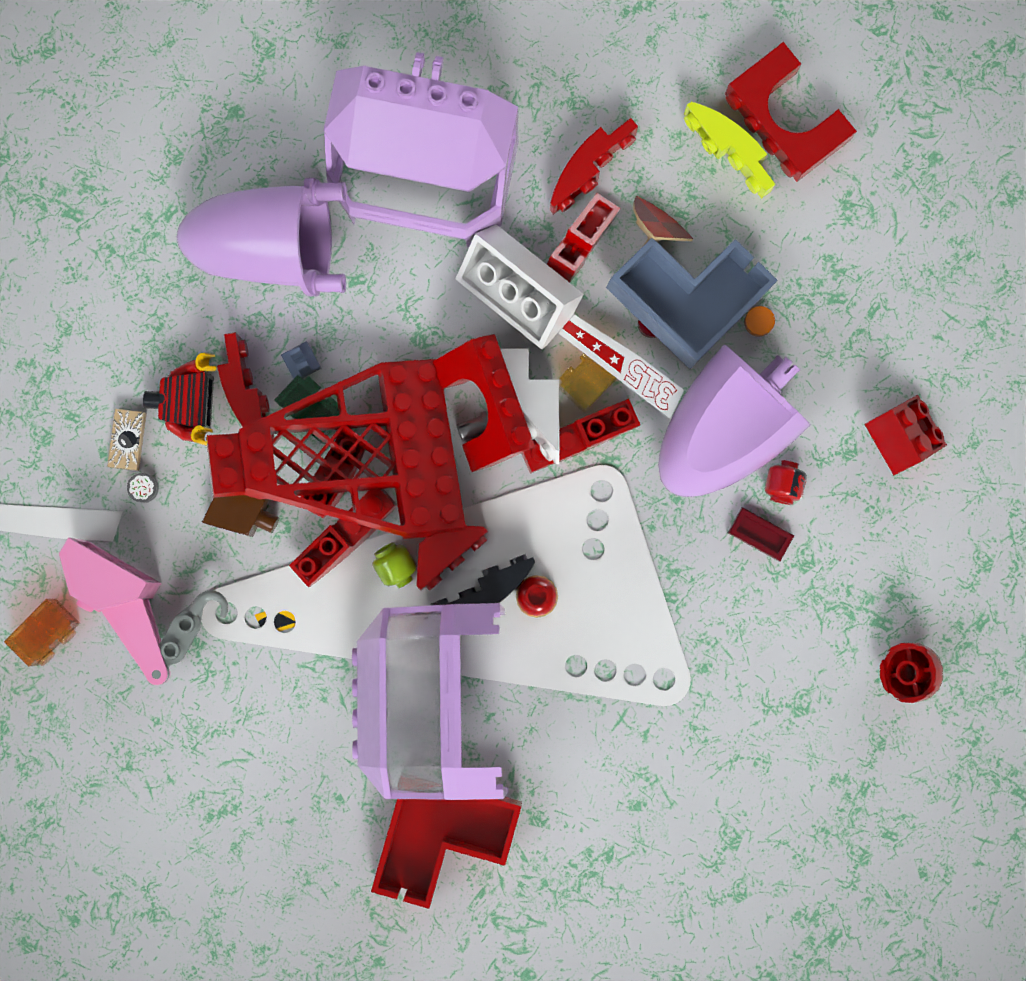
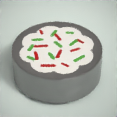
M135 474L127 483L128 495L134 501L147 503L152 501L158 494V482L149 474Z

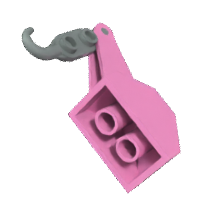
M68 538L59 552L69 595L78 600L76 605L89 612H93V610L102 611L146 676L148 682L153 685L166 683L171 674L170 665L180 662L185 657L200 631L203 608L208 601L215 600L219 602L222 609L221 618H225L228 613V602L220 592L214 590L202 592L194 599L192 604L176 615L161 641L149 599H153L161 585L159 581L87 540Z

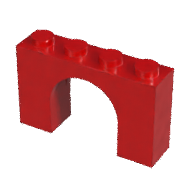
M782 42L730 82L725 95L729 106L735 111L738 110L745 118L744 123L752 133L756 132L763 140L762 145L770 155H775L781 162L782 171L789 178L793 177L798 182L851 141L857 131L839 109L813 129L802 133L786 131L774 122L768 109L769 96L795 76L801 66V62L787 45Z
M495 334L473 338L432 361L442 389L472 381L479 387L486 400L488 409L486 429L479 437L462 444L471 472L495 466L535 448Z

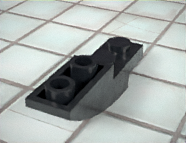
M526 554L509 560L511 564L509 567L501 570L498 565L481 571L483 577L478 578L481 587L480 591L476 592L475 587L459 592L460 598L448 602V599L444 598L430 605L500 603L528 576L535 565V560L533 557L527 559ZM427 616L430 623L441 619V617Z

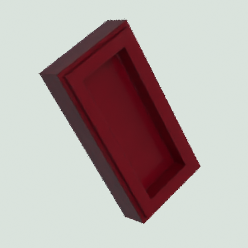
M743 507L739 510L727 534L778 562H781L794 538L793 534Z

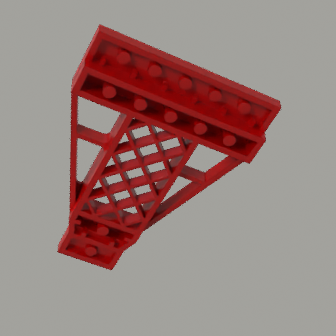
M436 359L381 362L240 428L238 433L207 435L206 443L213 498L246 495L256 499H270L402 536V539L432 537L434 533L463 531L466 528L444 389L441 388L436 368L432 362ZM378 375L383 413L348 414L343 390ZM332 395L337 396L339 416L285 419ZM380 426H386V431ZM367 427L361 436L351 430L352 428ZM371 429L385 439L377 449L364 440V437ZM325 430H337L331 438L322 432ZM307 432L301 441L291 433ZM341 432H344L355 441L348 451L334 442ZM271 434H277V436L273 440H271ZM312 434L325 443L318 454L304 444ZM282 436L295 445V448L288 456L274 446ZM387 442L390 459L380 452ZM358 445L372 454L365 464L351 455ZM329 447L342 456L335 467L321 457ZM299 449L313 459L305 469L291 460ZM274 455L283 461L276 470ZM375 457L389 467L383 476H378L368 468ZM345 460L359 469V472L353 479H349L338 470ZM316 462L330 472L323 481L317 480L308 473ZM286 464L299 474L293 484L287 483L278 476ZM362 473L368 476L367 478H359ZM333 475L339 479L329 481ZM303 478L309 481L308 483H299ZM395 488L400 525L361 515L358 491ZM350 492L353 512L298 496Z

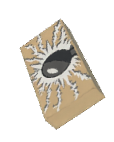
M115 409L107 467L139 471L147 413Z

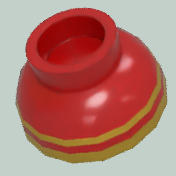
M529 576L517 588V605L528 616L535 618L546 616L557 605V588L551 580L544 576Z

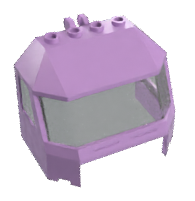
M500 603L383 608L358 639L357 648L352 650V664L357 666V679L352 681L353 697H357V709H353L352 724L353 728H357L358 740L353 741L352 754L353 759H358V767L384 799H504L508 794V787H503V784L496 783V777H502V767H462L460 635L500 634L499 625H493L495 617L505 615V608Z

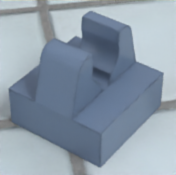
M307 341L281 354L295 382L322 369Z

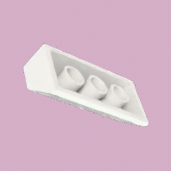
M496 224L475 233L455 278L540 349L545 348L570 320L584 295Z

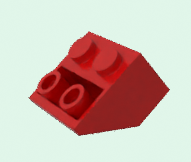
M919 395L908 399L864 424L893 476L924 461L947 446L944 441L943 432L933 422L929 415L928 406L920 399Z

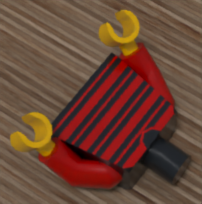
M200 353L196 359L188 361L170 371L168 377L161 378L159 392L145 391L143 394V407L145 409H158V419L165 422L167 430L181 440L207 446L205 435L207 432L213 433L211 422L214 377L205 371L214 372L217 368L216 366H209V360L215 357V354Z

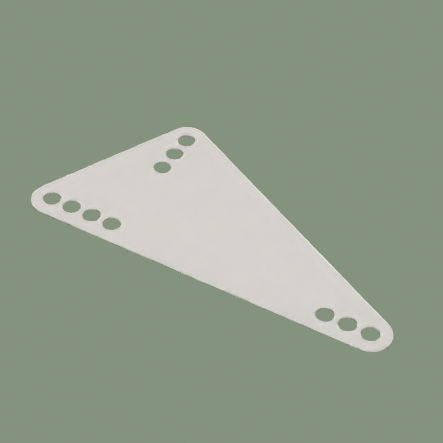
M596 465L463 508L465 524L467 526L485 527L488 531L485 535L487 541L475 552L470 548L462 556L465 561L455 570L451 571L447 568L440 574L443 580L430 591L427 588L421 591L416 586L419 543L426 537L402 539V536L386 533L365 540L348 557L311 587H307L288 565L215 589L214 591L220 592L227 602L234 604L237 608V618L230 624H223L217 619L216 610L220 604L215 600L208 601L202 613L201 622L209 634L218 639L352 659V650L357 648L358 639L383 608L431 606V603L447 598L448 602H452L460 598L458 593L472 587H475L476 592L481 590L478 578L483 577L481 571L498 565L500 570L511 566L509 560L526 554L527 559L533 557L535 560V565L527 577L540 575L551 580L557 588V605L546 616L538 618L528 616L517 605L516 588L506 599L500 602L505 608V615L494 618L493 625H499L500 634L460 635L461 676L658 706H670L681 701L687 694L691 682L690 672L627 482L617 469L607 465ZM600 480L608 482L613 490L611 498L605 502H598L591 495L592 485ZM600 509L607 514L608 525L605 529L594 531L589 528L587 516L592 510ZM590 538H596L604 545V553L597 560L586 558L582 551L584 542ZM391 542H395L396 545H404L417 565L415 572L411 575L413 580L401 588H397L396 585H384L372 566L373 560L376 558L374 553ZM255 606L262 608L267 616L265 624L257 629L251 628L245 621L246 612ZM281 611L291 612L296 620L295 627L288 633L279 632L274 625L275 616ZM428 617L394 618V623H389L387 628L386 664L440 672L439 634L441 619L430 623ZM580 655L586 660L587 670L582 676L573 677L567 673L565 663L570 656ZM607 659L615 664L616 675L612 680L601 681L596 677L594 668L600 660ZM631 664L641 665L646 673L645 680L638 686H631L624 679V670ZM661 668L671 670L675 676L674 685L668 690H660L653 683L654 673Z

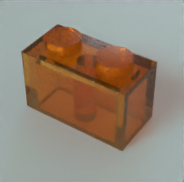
M45 599L4 643L28 667L44 666L54 657L55 653L53 650L60 643L64 645L75 636L76 631L74 629L80 622L57 599Z

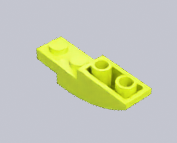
M692 101L688 103L684 112V121L691 131H697L700 135L702 146L710 155L714 154L717 159L728 154L729 163L736 171L740 170L745 176V183L753 194L757 193L761 199L768 195L774 188L775 183L761 166L767 153L759 143L742 127L723 114Z

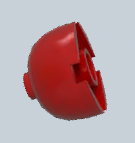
M900 643L891 647L887 651L889 653L885 659L881 661L880 679L888 694L891 693L900 702L918 703L931 698L940 689L943 681V666L939 656L927 646L920 643Z

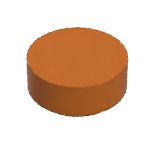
M754 307L745 317V328L753 336H765L773 329L775 316L767 307Z

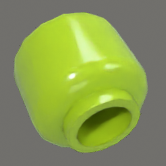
M391 542L374 553L376 558L373 560L372 566L384 585H396L397 588H401L413 580L411 575L415 572L417 565L404 545H396L395 542Z

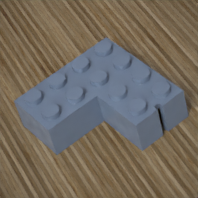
M651 238L611 277L606 288L681 362L691 369L778 280L760 262L747 274L744 269L754 257L736 239L696 278H693L660 244Z

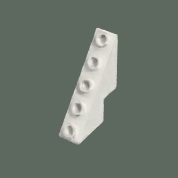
M500 349L532 439H535L540 445V450L548 461L553 460L555 464H559V380H529V349Z

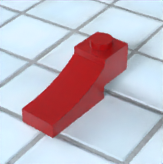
M596 193L568 229L564 239L550 255L547 265L570 283L617 217L621 208Z

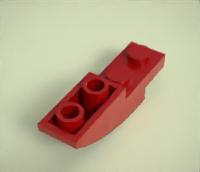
M632 118L609 135H607L602 127L598 128L576 150L562 171L555 186L550 202V211L553 215L559 210L561 212L568 210L575 203L574 198L582 192L585 195L591 192L598 185L597 180L599 179L600 171L597 166L600 168L604 167L613 159V153L620 148L622 150L627 149L636 141L635 136L638 125Z
M234 332L224 334L229 363L217 365L228 403L239 423L244 427L266 417V412H270L267 395H262L258 388H249V386L253 385V376L251 369L246 368L244 357L249 356L245 339L241 340V337ZM271 434V440H273L274 434Z
M629 398L560 428L559 463L639 427L641 424ZM533 439L535 448L521 453L530 474L555 464L553 460L548 461L543 456L540 445L535 439Z
M384 489L369 490L359 500L361 515L379 520H384L398 507L397 503ZM339 519L334 525H329L289 566L307 587H311L348 557L377 529Z

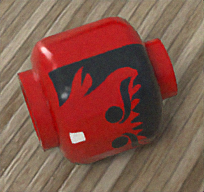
M781 460V465H773L769 468L764 489L765 493L770 496V501L793 505L794 501L802 499L807 475L804 471L798 469V463Z

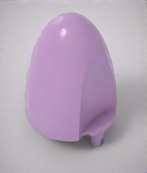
M305 178L304 186L258 188L212 197L187 213L180 223L176 236L179 249L195 267L209 275L259 283L300 286L303 293L309 297H317L320 295V292L345 293V274H329L332 233L327 201L345 202L347 199L346 183H320L316 178Z
M724 344L696 377L682 398L667 427L661 444L658 462L660 480L665 488L671 493L683 497L703 496L733 485L757 471L793 443L811 424L781 396V389L800 369L794 364L790 367L793 363L787 357L783 360L777 355L758 374Z

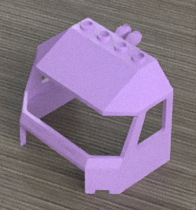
M416 52L412 75L368 66L336 71L324 125L326 176L328 183H340L344 162L348 168L467 192H470L497 174L490 209L467 224L353 202L347 195L345 202H338L353 224H355V219L359 218L465 239L467 248L470 247L475 233L495 224L499 227L502 225L519 143L518 106L488 90L440 81L444 57H435L432 65L431 79L421 77L425 58L424 53Z

